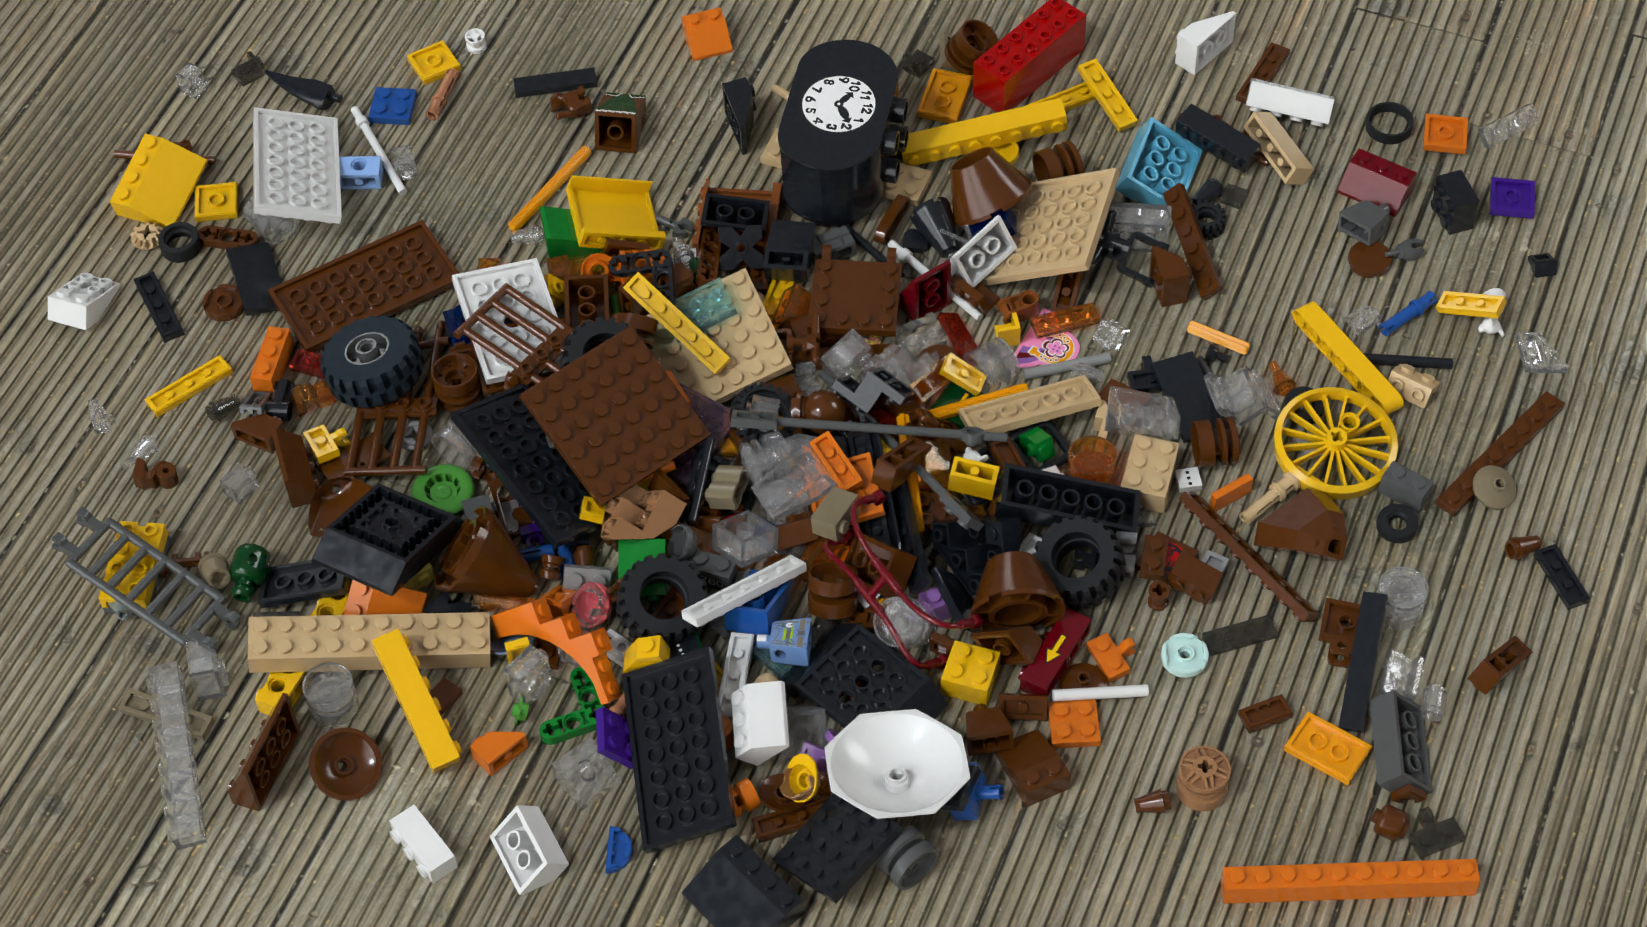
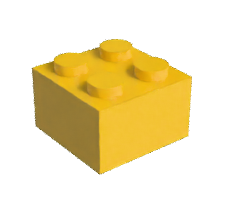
M955 640L941 677V694L987 706L1000 669L1001 652Z

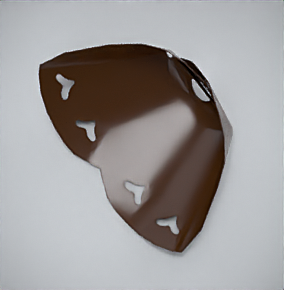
M339 476L328 479L326 483L315 491L311 499L308 520L310 535L322 537L324 532L316 531L320 528L325 530L326 527L364 496L372 487L352 476ZM339 485L341 491L334 493L332 487Z

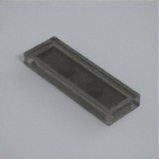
M1269 615L1202 633V639L1207 645L1210 656L1272 640L1278 636Z

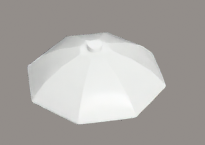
M917 709L859 714L824 747L831 792L876 819L935 814L970 780L962 735Z

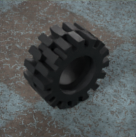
M1204 200V203L1197 201L1196 205L1193 203L1192 207L1204 239L1208 237V240H1212V236L1215 239L1218 238L1219 234L1221 235L1225 229V209L1221 208L1219 203L1215 205V201L1212 200L1211 203H1208V200ZM1206 217L1214 221L1206 223L1200 221L1199 219Z

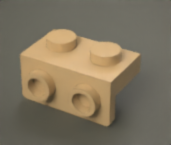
M1399 364L1391 371L1388 378L1390 384L1400 393L1404 400L1421 408L1427 406L1430 396L1438 390L1441 383L1430 374H1422L1415 371V368L1408 364Z

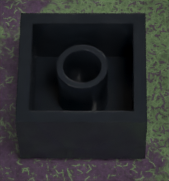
M1462 170L1437 176L1431 208L1439 216L1441 226L1447 230L1449 235L1473 229L1480 200Z

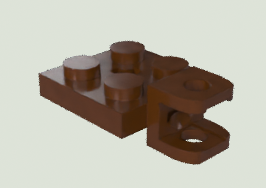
M918 407L914 411L919 415L917 425L912 423L906 424V426L960 430L955 423L936 417L930 411ZM915 436L928 442L931 437ZM933 437L932 439L936 444L942 447L948 445L957 452L965 451L967 447H971L973 450L975 447L966 445L961 439Z
M1326 598L1318 641L1330 643L1327 656L1329 665L1343 668L1349 667L1361 604ZM1344 621H1348L1350 626L1345 627L1341 624H1343ZM1341 655L1344 659L1337 660L1335 656Z

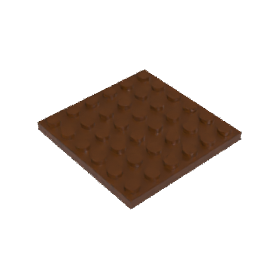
M632 326L603 342L519 396L599 508L697 446L711 435Z

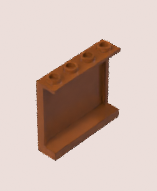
M706 179L705 187H701L700 191L702 203H698V216L700 217L695 220V232H697V235H693L692 248H696V257H699L703 231L705 228H708L701 226L706 193L770 201L766 234H762L763 238L753 246V248L765 256V249L773 220H779L783 198L782 183L773 182L772 191L711 188L709 179ZM735 230L740 236L744 232ZM722 242L720 257L730 249ZM738 244L737 250L739 252H743L745 250V246L743 244ZM705 249L707 252L714 253L711 250Z

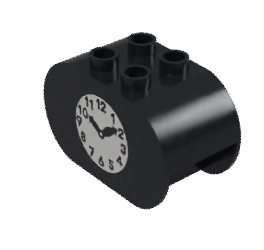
M858 40L829 41L813 47L799 61L779 126L778 143L781 153L782 195L784 201L794 213L811 222L825 225H841L860 220L869 215L880 204L886 184H896L898 181L900 158H894V156H896L897 151L905 152L908 143L909 126L900 125V123L904 124L906 121L908 98L899 97L897 67L891 57L877 46Z

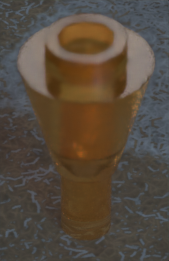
M1276 361L1269 363V368L1273 373L1275 394L1286 396L1290 390L1296 387V383L1280 369Z

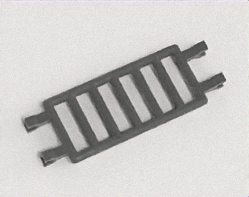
M82 507L77 512L79 518L76 522L83 527L89 528L93 533L79 547L69 542L60 532H57L52 537V541H54L52 548L69 556L65 561L68 568L181 646H186L192 641L204 653L211 656L216 651L214 646L217 644V641L200 632L204 625L214 615L224 621L233 631L240 624L238 620L241 615L223 606L226 602V597L112 518H106L101 522L93 517L87 509ZM109 529L118 533L120 537L89 569L78 563ZM128 541L138 547L139 550L108 582L97 576L100 570ZM147 554L158 561L127 595L115 589ZM165 567L176 573L177 575L145 609L134 602ZM184 580L195 586L196 588L164 622L153 615ZM203 593L215 600L183 635L172 628Z

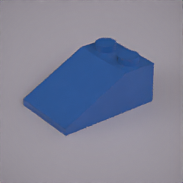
M752 569L751 572H750L746 577H748V576H750V575H752V574H754V573H756V572H758V571H760V570ZM795 578L761 594V596L744 603L740 607L724 614L726 630L755 635H771L772 623L780 621Z

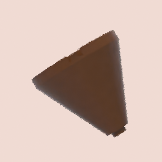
M483 505L479 506L474 510V513L478 516L474 520L467 518L445 551L439 564L443 567L442 576L436 574L435 587L444 592L525 598L529 595H534L539 586L537 576L493 511Z

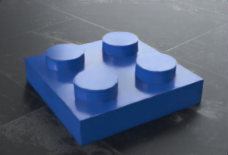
M376 87L368 116L369 122L410 125L417 98L416 89Z

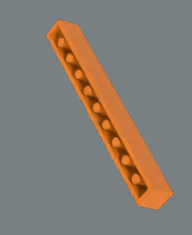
M1476 859L1223 867L1220 882L1223 904L1475 896L1480 878Z

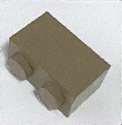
M833 486L811 516L812 533L837 542L842 534H846L849 525L852 522L851 507L858 499V495ZM859 505L858 508H857V512H856L857 517L859 516V513H860V510H861V506H860V505Z

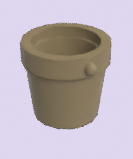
M218 552L209 553L200 559L197 570L201 578L211 587L221 589L229 583V565L223 555Z

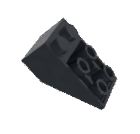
M773 220L763 263L765 279L809 282L816 223Z

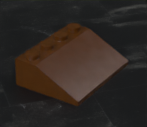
M286 693L281 695L267 718L261 722L260 732L256 739L251 741L249 752L246 758L240 762L235 779H232L229 783L228 793L233 804L260 811L300 733L289 696Z

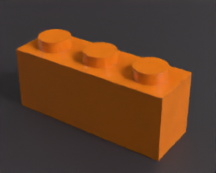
M268 326L250 375L254 391L273 393L276 381L283 378L294 347L290 329Z

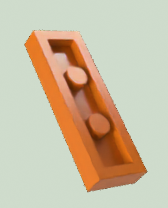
M829 431L809 442L810 447L838 488L852 492L864 485L863 480Z

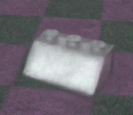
M1110 386L1105 431L1130 436L1138 434L1167 441L1178 440L1180 415L1173 397Z

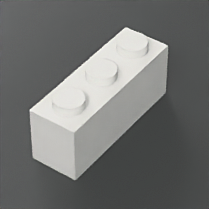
M415 805L389 820L392 828L389 832L396 844L401 842L405 847L403 848L405 855L410 861H416L418 864L416 866L417 870L424 879L428 877L434 884L458 868L455 855Z

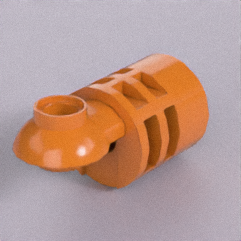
M643 249V250H629V251L619 250V255L630 254V253H637V252H644V251H650V250H657V249ZM602 253L591 254L585 258L580 270L581 275L608 274V284L619 281L620 286L633 277L620 278L614 276L609 269V261L614 256H607ZM664 256L661 257V260L659 261L660 264H663V261L665 260ZM638 259L635 263V267H644L646 265V260ZM621 262L618 263L617 270H621V266H623ZM596 265L603 266L600 272L592 270ZM652 273L642 274L645 279H648L653 284Z

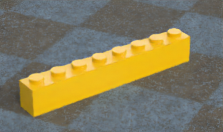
M1061 98L909 133L905 152L900 151L904 164L917 166L971 153L984 147L993 148L1068 130L1067 115Z

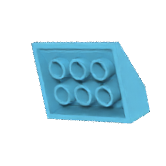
M1151 117L1138 129L1115 190L1133 201L1168 210L1163 193L1178 183L1183 184L1186 191H1188L1203 150Z

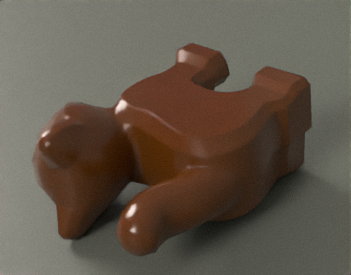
M579 86L577 90L569 91L565 94L555 92L550 98L551 112H556L564 106L567 109L555 115L557 120L562 118H579L584 114L592 113V104L589 97L585 98L584 94L586 93L583 86Z

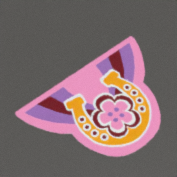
M1043 307L1007 366L1028 368L1072 360L1077 357L1080 344L1070 332L1062 329L1055 315Z

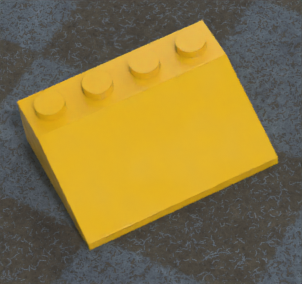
M144 134L110 200V204L118 216L144 223L151 221L154 224L158 222L161 227L165 228L172 223L178 222L208 161L164 138Z

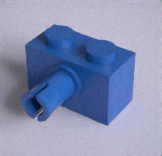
M968 762V765H974L980 768L978 762ZM981 770L964 811L949 810L954 821L978 820L983 800H1002L1004 798L1000 796L1004 795L1003 785H985L987 779Z

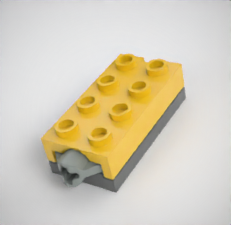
M119 522L154 548L167 555L171 539L164 523H147L146 526H139L138 522ZM116 533L114 542L120 537L118 533ZM128 541L108 562L103 580L108 582L139 548ZM147 554L115 589L127 595L158 561ZM161 573L134 601L144 609L155 599ZM100 590L98 598L104 613L116 614L120 620H127L131 615H136Z

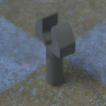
M659 214L655 216L657 223L673 229L672 235L676 239L688 238V232L681 229L693 232L692 224L687 218L683 217L680 221L676 222Z

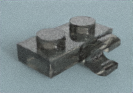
M1429 807L1419 810L1420 815L1417 816L1423 829L1410 833L1408 837L1420 859L1460 844L1466 838L1454 817L1436 823Z

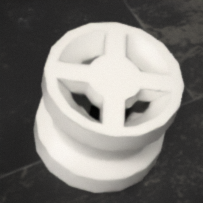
M473 28L466 32L465 41L468 52L472 54L484 52L487 48L484 31Z

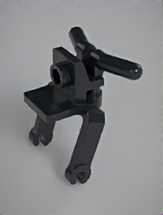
M1110 210L1101 233L1103 239L1098 241L1091 264H1096L1100 256L1118 261L1116 268L1120 273L1151 288L1155 280L1125 267L1134 239L1152 247L1157 246L1168 251L1170 245L1157 241L1138 231L1133 232L1128 240L1120 238L1118 233H1111L1117 212Z

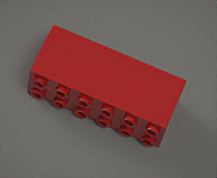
M1048 0L973 62V97L996 112L1014 109L1084 50L1087 14L1064 0Z

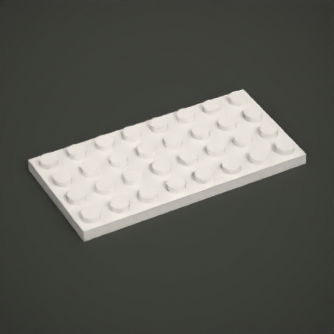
M254 107V214L303 219L305 221H320L330 224L341 223L338 118Z

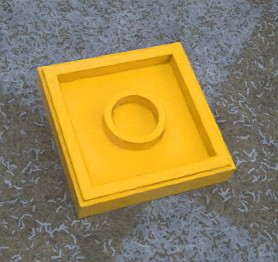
M444 40L407 55L408 62L424 85L444 78L447 70L450 68L461 71V65Z
M229 182L195 186V221L204 222L238 218V183Z

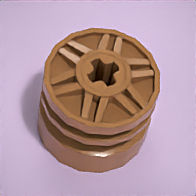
M1197 746L1186 751L1181 757L1176 791L1177 796L1184 805L1192 810L1203 812L1211 811L1225 801L1231 767L1224 753L1213 747Z

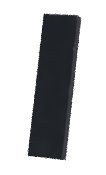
M595 67L513 78L516 98L577 90L579 86H583L584 89L597 87Z
M154 271L133 279L163 342L165 343L185 335Z

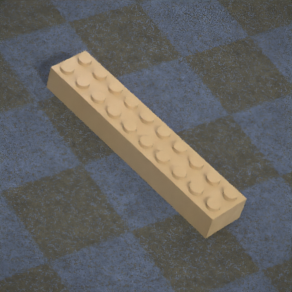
M489 612L249 617V673L383 670L372 647V640L397 628L401 634L405 633L411 644L408 647L411 656L415 654L421 665L418 669L490 667Z

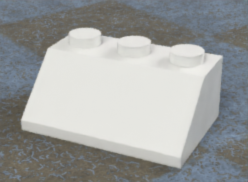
M997 215L951 257L952 276L956 274L974 288L1017 249L1001 216Z
M772 681L746 684L731 694L736 759L758 766L789 747L785 682Z
M517 805L489 836L519 895L529 893L556 880L569 865L539 806Z

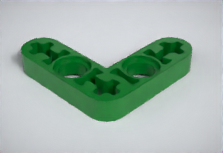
M582 667L575 668L570 675L571 684L581 709L547 720L540 725V738L547 745H554L597 730L592 710H597L604 707V705H601L594 684ZM582 676L585 679L586 686H584L583 688L580 680L578 679V677ZM586 694L595 695V699L591 702L582 700ZM575 720L580 723L576 729H569L567 727L570 721ZM563 725L564 732H561V728L559 726ZM552 730L554 735L550 736L547 731Z

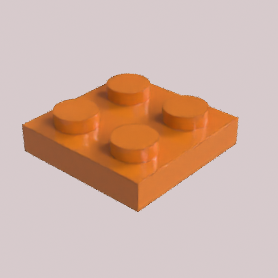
M1426 113L1423 150L1465 155L1467 149L1468 118Z
M1096 699L1047 703L1053 749L1101 745Z

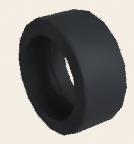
M172 223L166 226L158 236L161 253L170 262L181 263L189 261L201 249L198 231L190 223ZM185 236L191 238V241L181 248H171L168 246L177 237Z

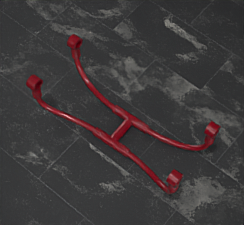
M876 490L870 495L861 496L860 499H857L852 504L851 521L861 546L871 559V564L878 571L880 577L869 590L862 579H859L828 547L829 545L835 546L840 544L849 546L854 538L850 530L846 534H842L837 542L830 539L826 540L823 543V550L853 580L855 587L877 616L882 618L906 659L920 669L930 670L939 668L942 670L945 668L948 660L945 653L940 654L935 659L921 663L905 647L895 627L886 615L885 609L876 599V596L886 583L915 613L939 627L960 630L971 627L974 630L981 626L984 621L978 613L971 615L967 619L959 620L957 623L940 621L922 611L902 591L903 588L868 546L857 521L856 512L859 505L874 503L875 506H878L886 500V496L881 490Z

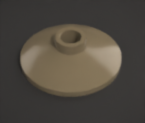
M1488 465L1482 467L1474 475L1473 491L1477 499L1484 506L1499 510L1508 507L1514 501L1516 485L1512 476L1503 468Z

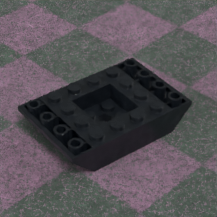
M377 483L326 527L314 552L312 562L384 594L393 596L452 541L464 521L456 515Z

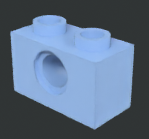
M381 156L339 157L341 190L382 189L384 168Z

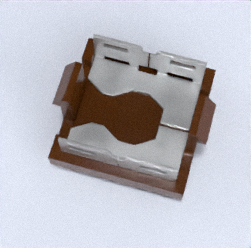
M510 492L507 499L499 498L498 495L497 499H494L501 524L510 538L520 536L519 527L534 523Z

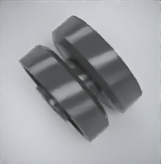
M907 826L903 828L902 833L875 861V865L884 874L890 875V880L901 891L908 890L917 885L931 872L939 858V851L929 841H924V836L917 828Z

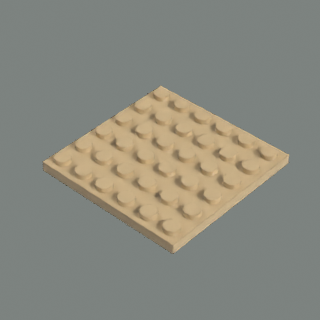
M1111 168L1031 182L1032 189L1024 199L1004 212L1002 208L997 210L994 218L997 215L1001 216L1017 249L980 283L988 286L1089 270L1120 176L1118 169Z
M746 268L676 301L675 307L732 359L717 376L659 321L656 337L646 339L655 344L654 349L650 351L653 352V356L665 372L668 370L672 372L691 401V407L697 415L732 399L734 395L740 393L746 386H751L752 383L757 382L759 385L760 382H767L794 369ZM651 314L646 315L648 317L654 318Z

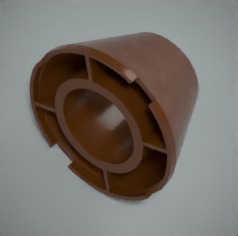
M984 147L968 153L950 167L953 218L959 226L972 225L992 218L991 213L1001 208L1003 212L1010 209L1024 199L1032 189L1031 181L992 147Z
M1011 551L998 554L986 563L970 616L978 613L984 622L980 626V631L992 628L1031 626L1034 629L1042 625L1048 628L1063 618L1066 606L1037 557L1028 552Z

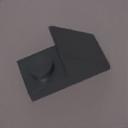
M443 592L425 608L424 613L474 612L472 602L460 601L452 603L451 593Z

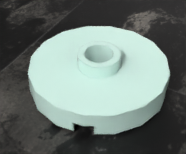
M1174 634L1162 645V664L1169 673L1177 677L1188 678L1196 676L1203 672L1208 664L1209 651L1207 645L1193 634Z

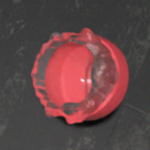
M589 581L582 585L573 595L572 604L574 606L572 612L575 611L580 625L592 628L596 625H601L611 615V594L605 592L607 590L605 585Z

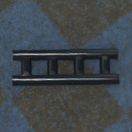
M706 438L705 446H697L687 490V496L690 500L681 517L680 524L689 526L690 523L696 524L698 521L715 443L713 438Z

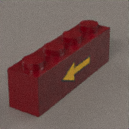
M1066 607L1063 618L1053 625L1050 632L1047 631L1044 634L1042 645L1033 664H1029L1027 667L1024 666L1018 676L1021 691L1027 694H1044L1049 697L1060 680L1061 675L1089 635L1091 630L1090 618Z

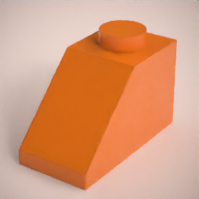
M489 731L485 735L476 738L470 749L473 759L490 776H493L526 750L528 743L523 732Z

